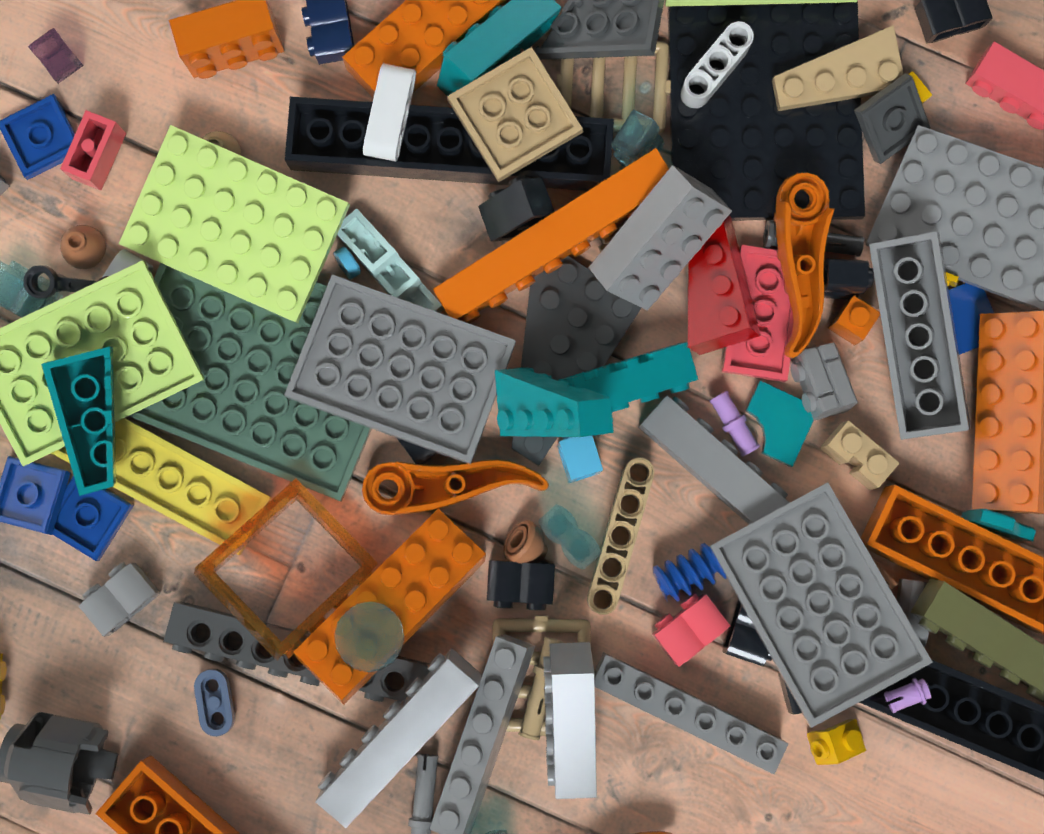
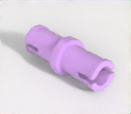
M725 391L709 400V402L712 403L724 424L722 429L725 433L729 432L743 457L758 449L760 445L745 423L747 421L746 416L739 413L728 394L729 392Z

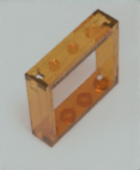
M295 478L195 567L194 575L278 661L284 655L290 659L294 655L293 651L302 644L300 639L309 631L312 634L326 620L325 616L333 608L336 610L349 597L348 594L356 586L359 587L372 574L378 563ZM297 500L355 560L360 568L281 642L215 572Z

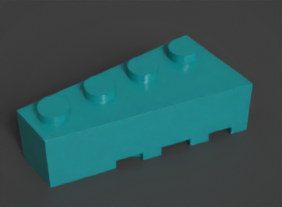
M510 0L504 6L498 5L491 11L484 23L481 25L479 23L474 24L468 30L463 40L459 43L456 41L452 42L444 50L437 87L446 96H449L519 55L521 48L524 51L529 49L551 29L550 26L559 16L562 7L555 0Z
M684 342L562 378L558 381H567L572 383L573 387L586 388L610 397L612 412L630 407L628 402L640 399L641 403L660 398L659 392L670 389L671 394L690 388L689 382L699 379L690 349L688 348V342Z
M528 367L495 370L498 404L497 423L500 428V436L586 437L614 433L610 397L586 388L573 387L572 383L551 379L552 376L545 373H535L534 369Z

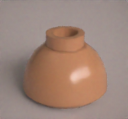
M77 225L64 233L60 243V250L65 261L72 267L89 269L96 266L103 259L106 252V242L101 232L96 228L88 225Z
M525 520L515 525L507 535L504 543V556L509 562L521 564L533 561L540 562L545 558L548 551L547 545L544 544L541 530L530 520Z

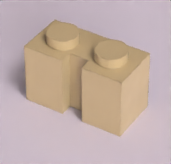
M849 420L839 424L820 447L824 453L839 465L849 462L854 467L849 474L868 490L880 488L899 465L896 459Z

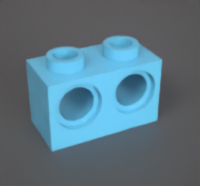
M593 436L562 437L563 440L559 441L557 448L568 483L598 475L603 471Z

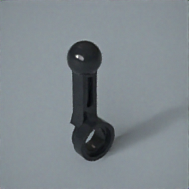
M33 266L25 273L23 283L25 290L30 296L44 299L53 296L56 292H77L98 281L68 278L57 274L48 266ZM42 273H45L50 280L49 288L46 291H42L38 286V277ZM104 276V277L100 278L98 281H100V280H102V279H104V278H106V277H108V276Z

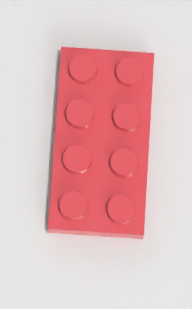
M741 245L739 251L761 336L725 347L722 372L786 382L788 381L791 358L786 357L784 352L792 335L793 313L789 296L784 290L785 280L781 263L777 258V250Z

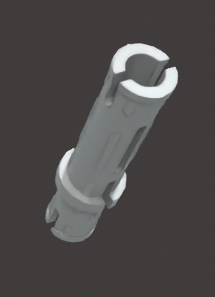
M417 754L412 818H409L408 826L411 827V834H431L430 826L433 820L432 813L438 755Z

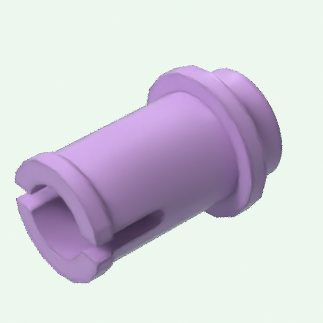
M913 678L910 684L884 692L886 702L898 697L901 698V700L888 705L892 713H896L898 710L919 702L922 705L926 704V700L931 698V693L924 679L917 681L916 678Z

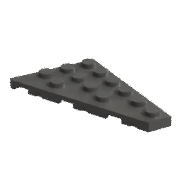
M568 0L560 16L550 26L552 28L551 33L541 47L537 46L535 48V53L540 60L655 56L664 0Z
M569 256L561 260L563 265L549 274L543 271L534 277L536 282L530 286L521 362V368L528 367L534 369L535 373H545L552 376L551 379L557 381L604 366L641 310V307L606 291L591 270ZM513 436L512 450L539 466L558 437Z

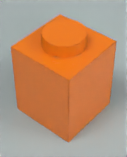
M853 295L843 304L828 329L855 346L866 338L879 318L880 312Z

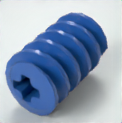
M706 543L700 544V554L693 548L688 550L689 560L682 554L677 555V566L670 560H666L664 562L665 572L658 565L653 566V575L667 603L668 595H671L677 602L680 601L679 590L681 589L689 596L692 595L691 584L693 583L700 590H703L704 578L713 585L716 584L715 573L717 572L724 579L727 578L715 555Z

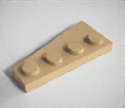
M894 25L774 76L772 84L777 110L782 111L876 95L904 74Z

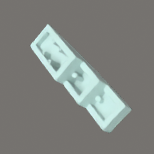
M357 208L344 218L337 236L389 295L438 313L444 310L442 304L400 258L397 251Z

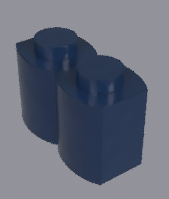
M306 0L307 6L302 7V15L305 26H311L312 36L306 37L310 56H315L319 65L343 61L342 56L355 46L347 0Z

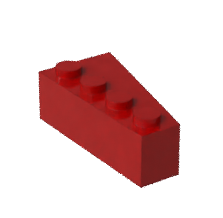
M730 215L727 216L721 226L716 229L701 249L688 262V348L699 355L761 336Z

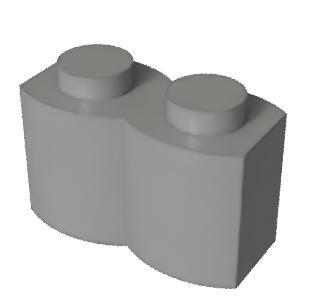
M123 562L108 574L111 579L102 587L96 584L82 595L85 600L79 605V608L103 637L110 636L160 594V591L136 563L126 565Z

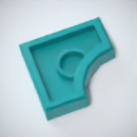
M759 381L745 411L755 417L762 428L764 444L761 454L789 467H793L814 421L812 414L804 409L801 399L763 381Z
M988 509L966 510L961 515L962 518L992 533L1014 540L1029 542L1033 541L1035 537V528L1017 522L1014 517Z

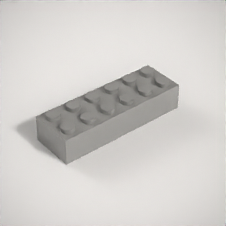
M935 231L869 244L901 440L969 430L971 426L939 232Z

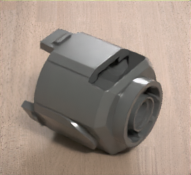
M39 712L26 725L14 724L5 735L0 747V782L11 784L19 799L29 804L90 815L93 808L88 799L93 791L97 778H114L119 754L103 749L104 742L108 737V730H104L99 723Z

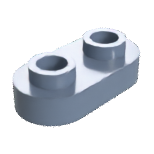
M219 669L203 671L194 682L199 723L206 734L217 737L230 731L235 722L230 682L227 675ZM211 679L218 682L217 691L209 689L208 683ZM216 712H220L224 716L222 724H217L214 721L213 717Z

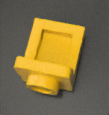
M848 719L825 730L807 733L810 749L817 765L840 764L866 751L856 719Z

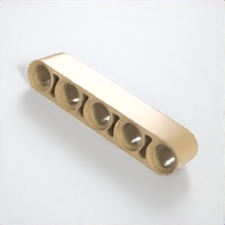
M638 457L632 459L625 465L622 471L587 594L588 606L598 614L606 615L614 611L620 598L654 478L653 465L645 458ZM639 464L646 469L647 476L643 482H636L631 478L630 468L632 465ZM626 495L633 496L638 502V508L632 514L624 512L621 508V500ZM618 526L624 527L629 533L627 543L622 546L615 544L611 537L613 530ZM609 558L616 559L620 564V571L614 577L606 576L602 569L604 561ZM599 590H606L611 595L610 605L603 609L597 608L593 602L594 595Z

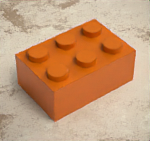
M235 0L169 20L179 57L193 78H210L215 76L218 71L228 68L231 70L241 69L248 62L258 59L261 61L271 60L277 57L279 53L285 52L274 15L267 0Z

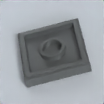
M906 73L854 110L873 160L879 164H882L911 142L918 125L931 128L913 77Z

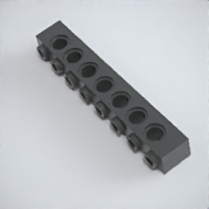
M182 601L173 603L163 641L173 644L172 650L191 654L192 649L205 652L204 658L223 662L224 657L237 660L236 666L255 670L256 665L269 668L268 674L287 678L288 673L301 676L300 682L315 686L320 684V681L304 665L295 664L291 656L292 651L299 647L311 635L310 633ZM201 623L206 624L211 631L210 638L206 642L200 640L197 636V628ZM233 631L238 632L243 638V644L238 650L233 649L228 642V637ZM264 639L272 641L275 646L274 655L270 658L262 655L260 651V644ZM393 655L358 691L365 692L364 698L373 701L383 702L384 697L397 700L400 704L408 696L405 691L417 677L423 680L430 672L427 669L430 663ZM390 672H399L403 676L404 686L402 688L392 689L388 685L387 676Z

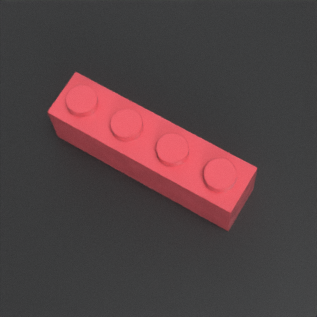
M994 41L983 53L965 84L972 87V90L977 95L989 97L999 103L1004 111L1012 114L1016 113L1023 117L1033 128L1044 130V70Z

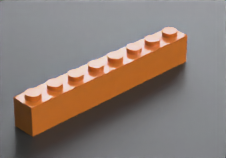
M657 148L433 288L448 316L470 324L481 316L479 312L489 305L491 308H495L508 299L507 294L516 288L522 291L536 282L535 276L543 271L549 274L563 265L561 260L573 254L576 257L587 251L591 247L589 243L599 236L605 239L619 230L617 225L629 219L669 170Z

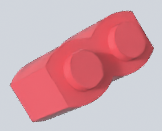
M696 593L692 594L680 604L683 609L677 615L672 617L668 613L654 624L657 630L652 633L653 637L678 667L695 656L731 626L707 594H702L699 597Z

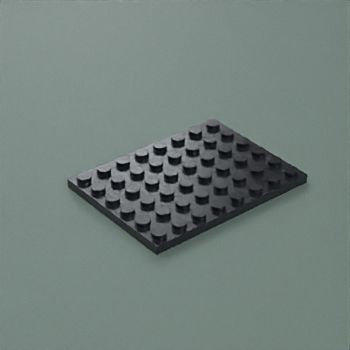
M858 1L849 3L668 7L669 80H671V166L674 165L710 187L732 210L729 214L732 221L774 220L779 187L785 179L798 173H811L824 181L829 190V208H835L831 220L863 219L865 217L862 129L854 111L861 105V97L778 111L772 84L774 76L858 41ZM740 21L748 24L753 30L754 37L746 56L705 105L700 108L686 106L681 99V89L690 71L731 23ZM739 37L729 38L732 44L736 46L744 45V42ZM719 61L709 62L710 66L715 70L724 69L723 64ZM699 85L689 86V89L694 94L700 95L704 93V89ZM799 190L795 194L796 206L804 209L809 204V195L804 190Z

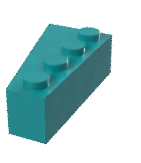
M113 346L42 363V369L79 496L114 487L116 484Z

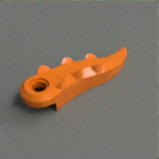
M798 173L785 179L779 187L776 197L774 221L776 223L778 245L777 258L781 263L785 280L784 290L789 296L793 313L792 335L784 352L786 357L789 358L797 357L807 347L818 328L824 306V253L829 226L835 208H829V190L824 181L811 173ZM799 190H804L809 195V204L804 209L799 208L795 204V194Z
M481 460L472 462L471 465L463 463L446 466L419 465L396 461L379 464L369 470L363 480L362 493L364 501L370 509L378 514L399 515L449 506L510 484L525 485L538 491H545L548 489L549 483L534 470L507 460ZM385 480L395 482L398 488L396 496L389 499L382 497L379 493L381 482Z

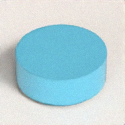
M341 247L333 252L340 268L350 280L360 274L361 270L358 263L346 247Z

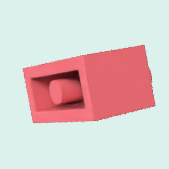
M86 110L60 170L72 180L101 191L126 132L117 122Z

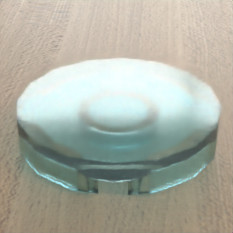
M375 602L359 603L351 607L337 622L334 635L336 649L343 661L355 670L368 673L383 670L392 664L401 653L404 642L403 627L398 616L384 604Z

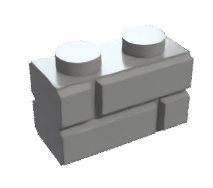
M834 342L817 348L806 349L792 360V377L795 382H800L804 393L802 394L803 407L807 412H811L813 420L845 413L858 403Z

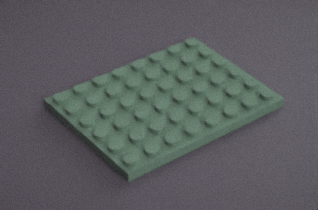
M160 263L154 280L205 379L129 416L342 502L372 429L284 396L327 286L316 282L299 323H296Z

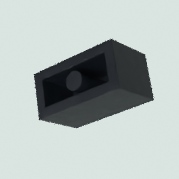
M527 175L518 176L509 181V187L490 193L488 195L489 199L478 206L491 242L510 240L555 212L543 178L528 179Z

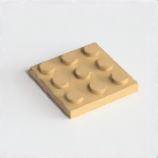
M532 47L447 96L450 105L498 182L583 132V128Z

